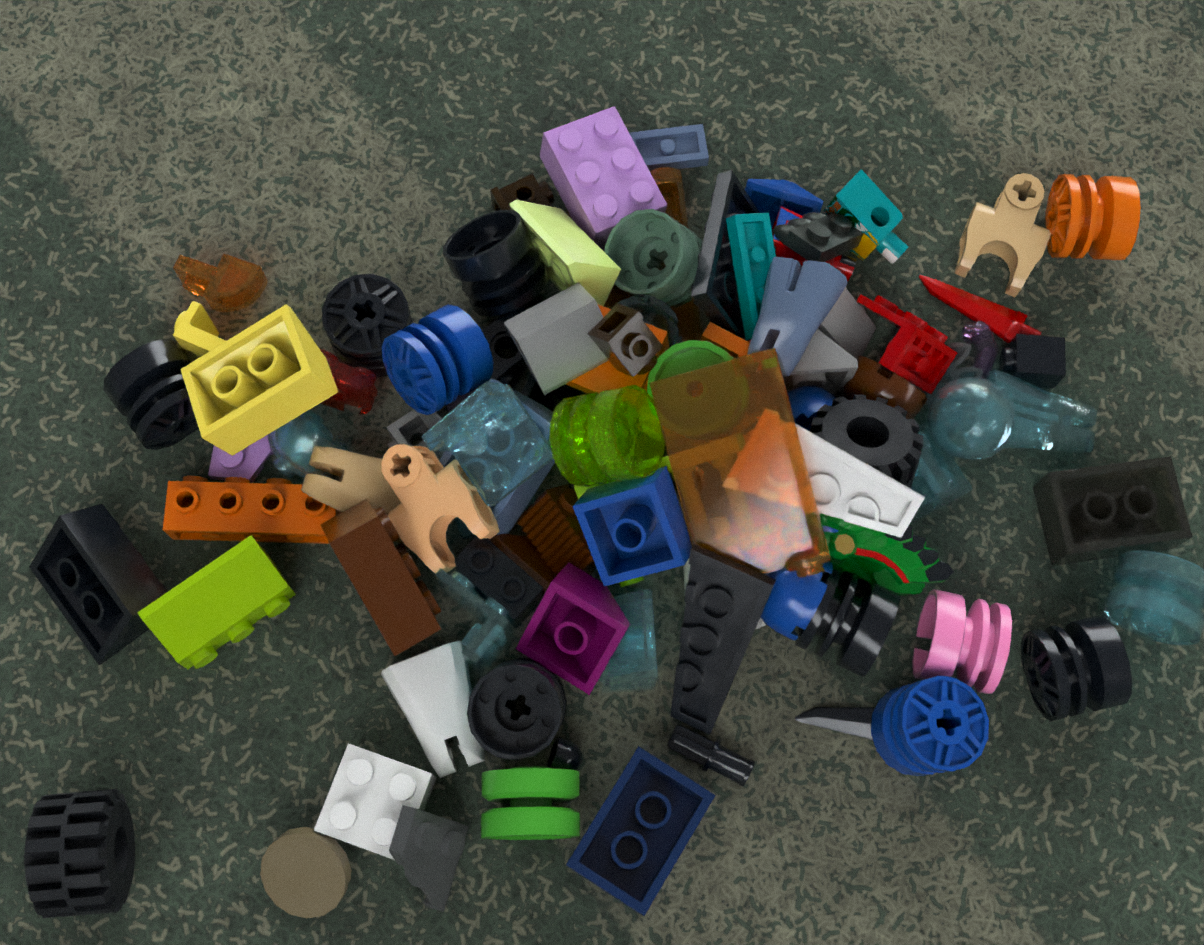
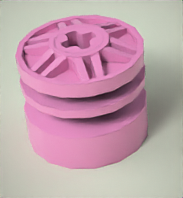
M935 589L930 591L920 614L916 637L932 639L929 651L914 648L912 660L914 677L920 680L939 675L951 677L956 668L957 679L970 687L974 685L977 692L993 693L999 685L1009 656L1012 633L1010 608L1000 603H994L989 608L985 600L978 599L974 601L966 616L965 599L962 595Z

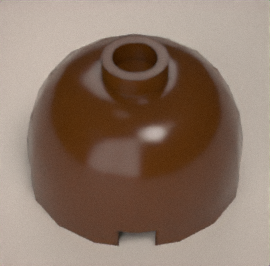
M859 355L857 357L858 369L853 379L844 385V397L847 400H853L854 395H866V399L876 401L877 397L888 400V406L894 408L899 405L906 410V419H914L928 400L926 395L893 372L891 374L880 369L881 365Z

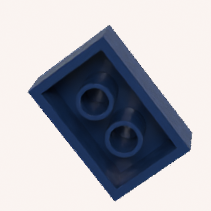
M638 746L568 860L566 867L641 916H645L716 795Z

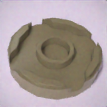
M300 827L287 830L269 845L262 857L260 876L266 893L276 906L290 915L314 918L324 916L338 906L347 892L352 870L347 854L337 840L327 835L322 836L319 833H315L313 828Z

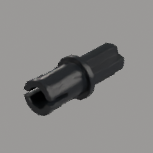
M677 725L674 728L667 745L669 749L703 765V771L706 772L709 768L739 783L742 787L747 782L755 764V761L749 760L720 745L721 740L718 738L714 742L682 725Z

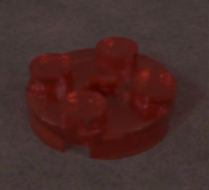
M320 349L327 359L339 391L320 404L344 411V405L348 404L357 408L362 407L359 414L370 412L378 395V391L374 386L377 379L376 375L366 368H353L339 362L334 354Z

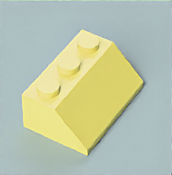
M287 304L180 369L201 437L232 456L339 392L327 359L292 308Z

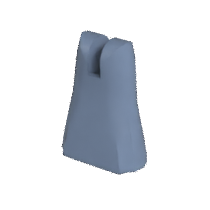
M773 257L767 274L760 315L748 347L747 369L767 373L772 369L776 375L789 377L803 356L816 330L848 284L846 276L827 262L807 260L801 266L798 260L793 258Z

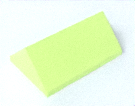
M520 200L511 202L509 204L511 210L520 214L531 236V246L538 250L540 260L545 264L549 279L560 291H563L579 282L596 300L597 304L604 306L621 268L561 208Z

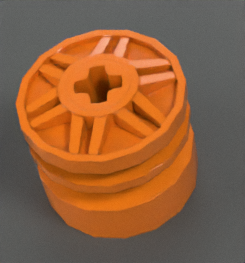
M1073 174L1059 175L1052 185L1045 215L1046 229L1051 232L1047 243V250L1051 257L1066 258L1070 256L1072 259H1080L1088 252L1092 259L1125 260L1131 253L1136 241L1140 222V193L1136 181L1132 177L1103 176L1095 183L1090 175H1081L1077 178Z

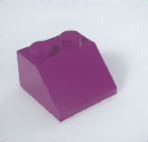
M568 563L551 581L515 649L590 695L631 624L607 586H604L602 582L573 564Z

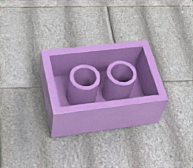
M615 106L543 132L540 158L572 220L602 250L605 249V244L611 230L623 217L636 210L654 209L665 213L667 203Z

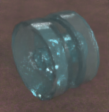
M1136 550L1127 551L1122 554L1114 574L1115 582L1119 586L1109 590L1103 609L1104 616L1120 628L1160 643L1193 645L1200 642L1204 629V613L1201 611L1204 609V569L1182 558L1160 552Z

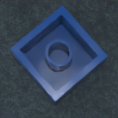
M667 466L587 489L573 505L604 586L683 566L688 561L690 549L695 544Z

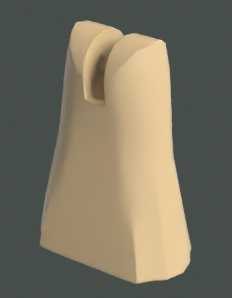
M314 446L309 464L318 470L339 476V481L322 475L306 474L301 491L308 496L341 512L367 499L373 509L381 506L386 515H389V512L401 503L383 476L381 467L383 458L362 455L337 448ZM400 538L395 540V542L399 544L402 543L404 545Z

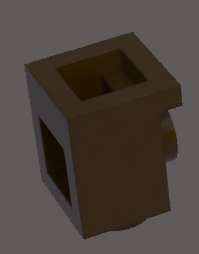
M533 173L501 189L498 187L490 189L494 211L511 210L509 205L514 200L522 201L529 196L531 198L525 202L551 206V203L554 202L549 185L546 181L538 183Z
M617 303L588 335L618 371L634 377L636 374H645L657 364L656 354L663 348V345L642 320L644 317L638 310Z

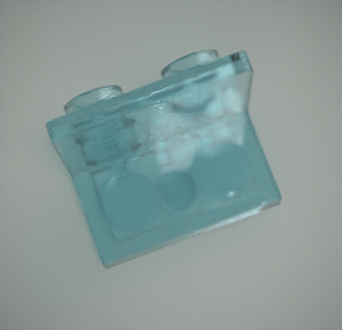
M485 382L421 436L430 451H449L454 455L487 506L497 505L556 456L554 450L510 385Z
M440 568L435 577L442 592L484 624L482 626L480 623H476L462 641L465 648L461 652L468 666L480 676H483L514 637L510 625L511 620L507 617L509 612L491 597H488L485 602L481 600L473 591L475 586L459 572L454 570L449 575Z

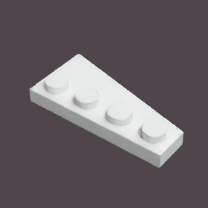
M766 408L722 485L735 490L759 495V497L776 502L780 501L798 506L814 513L836 517L845 522L900 538L925 499L923 495L769 408Z

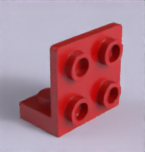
M860 294L856 300L858 303L899 328L895 337L888 343L885 353L878 363L927 393L932 394L958 353L944 344L948 336L929 326L927 322L914 314L899 309L898 306L880 295H877L874 301Z

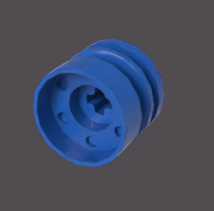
M447 304L419 319L418 324L412 323L401 329V331L399 330L386 337L383 341L382 358L389 379L403 400L421 414L430 415L442 409L444 405L455 401L458 395L469 393L489 381L493 373V357L488 341L477 323L458 306Z
M939 675L891 689L878 701L872 714L871 735L876 751L888 766L902 774L924 776L952 772L970 766L981 756L987 743L989 719L983 701L972 687L957 678ZM940 721L941 728H938L936 722Z

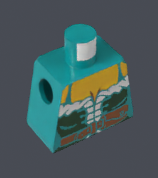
M862 170L835 195L822 212L825 215L834 213L845 216L852 222L853 227L864 233L858 247L850 250L862 261L876 249L893 264L909 248L892 232L903 219L902 213Z

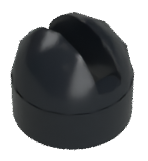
M557 737L551 748L547 767L577 770L582 763V752L578 745Z

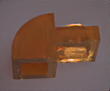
M224 253L217 267L181 254L173 267L182 282L183 288L195 295L204 296L211 309L219 312H233L248 307L260 297L268 283L261 266Z

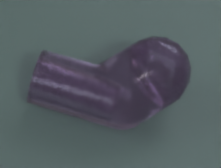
M977 321L976 323L968 322L962 329V338L967 344L974 343L977 353L972 367L982 369L981 379L987 381L990 378L999 348L989 325L982 321Z

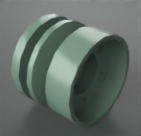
M654 209L636 210L623 217L611 230L604 250L621 268L615 281L616 286L644 302L661 309L678 308L692 301L691 286L695 281L698 255L701 252L703 241L692 230L680 224L668 214Z

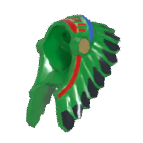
M787 504L788 521L782 527V533L788 542L790 551H804L810 555L819 556L843 568L842 573L859 575L858 578L867 582L870 586L876 583L901 596L918 595L925 587L924 583H944L954 573L948 563L939 560V553L936 550L926 547V538L913 535L912 525L910 524L900 538L845 522L836 517L814 513L801 507Z

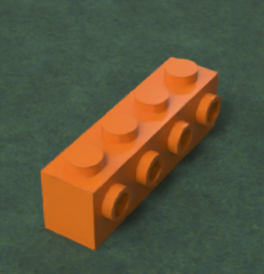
M185 476L182 481H168L163 531L173 540L243 541L252 535L257 542L329 544L320 524L342 512L302 492L303 484H292L290 480L283 478H270L266 480V483H250V480L241 477H227L224 482H208L209 480L204 477Z

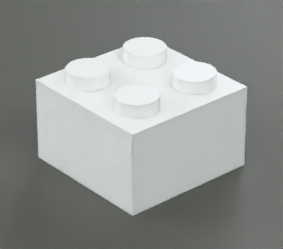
M348 743L314 831L394 860L389 852V848L402 805L424 811L436 777L427 771Z

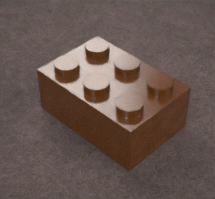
M365 499L320 524L329 544L394 656L441 630L435 616L442 611L422 579L414 581L421 574L403 544L400 543L396 546L393 544L400 536L381 506L373 509L368 500Z

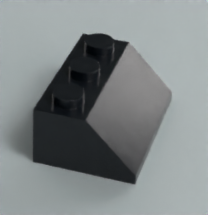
M103 504L60 515L29 566L98 665L103 664L149 630L137 612L168 592Z

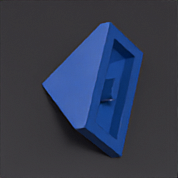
M748 179L745 191L759 212H769L771 228L781 207L803 216L810 212L820 213L823 205V200L797 184L786 180Z

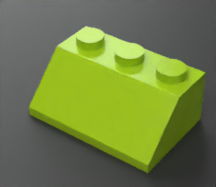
M250 535L137 613L178 664L186 669L192 666L198 669L212 662L218 655L216 650L231 640L232 643H237L248 637L255 629L253 624L266 615L272 618L285 611L291 604L289 599L296 594L270 556L255 538Z

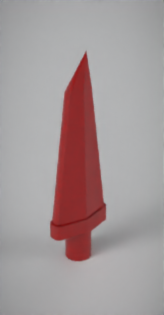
M919 275L920 280L931 295L996 334L1007 343H1010L1016 334L1040 336L1042 333L1025 324L1024 322L1028 315L1020 311H1014L939 280Z

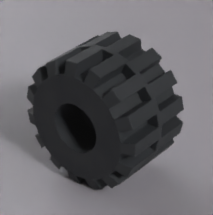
M854 395L853 400H847L842 396L833 399L832 406L824 404L818 410L817 417H813L811 433L911 489L924 442L923 435L918 434L920 426L916 420L906 419V410L899 405L894 408L888 406V400L877 397L876 401L868 400L866 395Z
M118 789L42 796L41 800L36 802L32 817L29 820L24 852L27 889L30 901L33 902L34 910L38 916L56 918L120 911L128 898L135 866L134 827L123 793L120 794Z

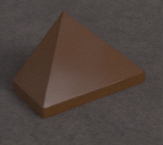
M497 534L488 539L544 588V594L546 593L551 581L554 579V571H551V566L546 565V560L541 558V553L536 551V546L531 544V539L527 536Z

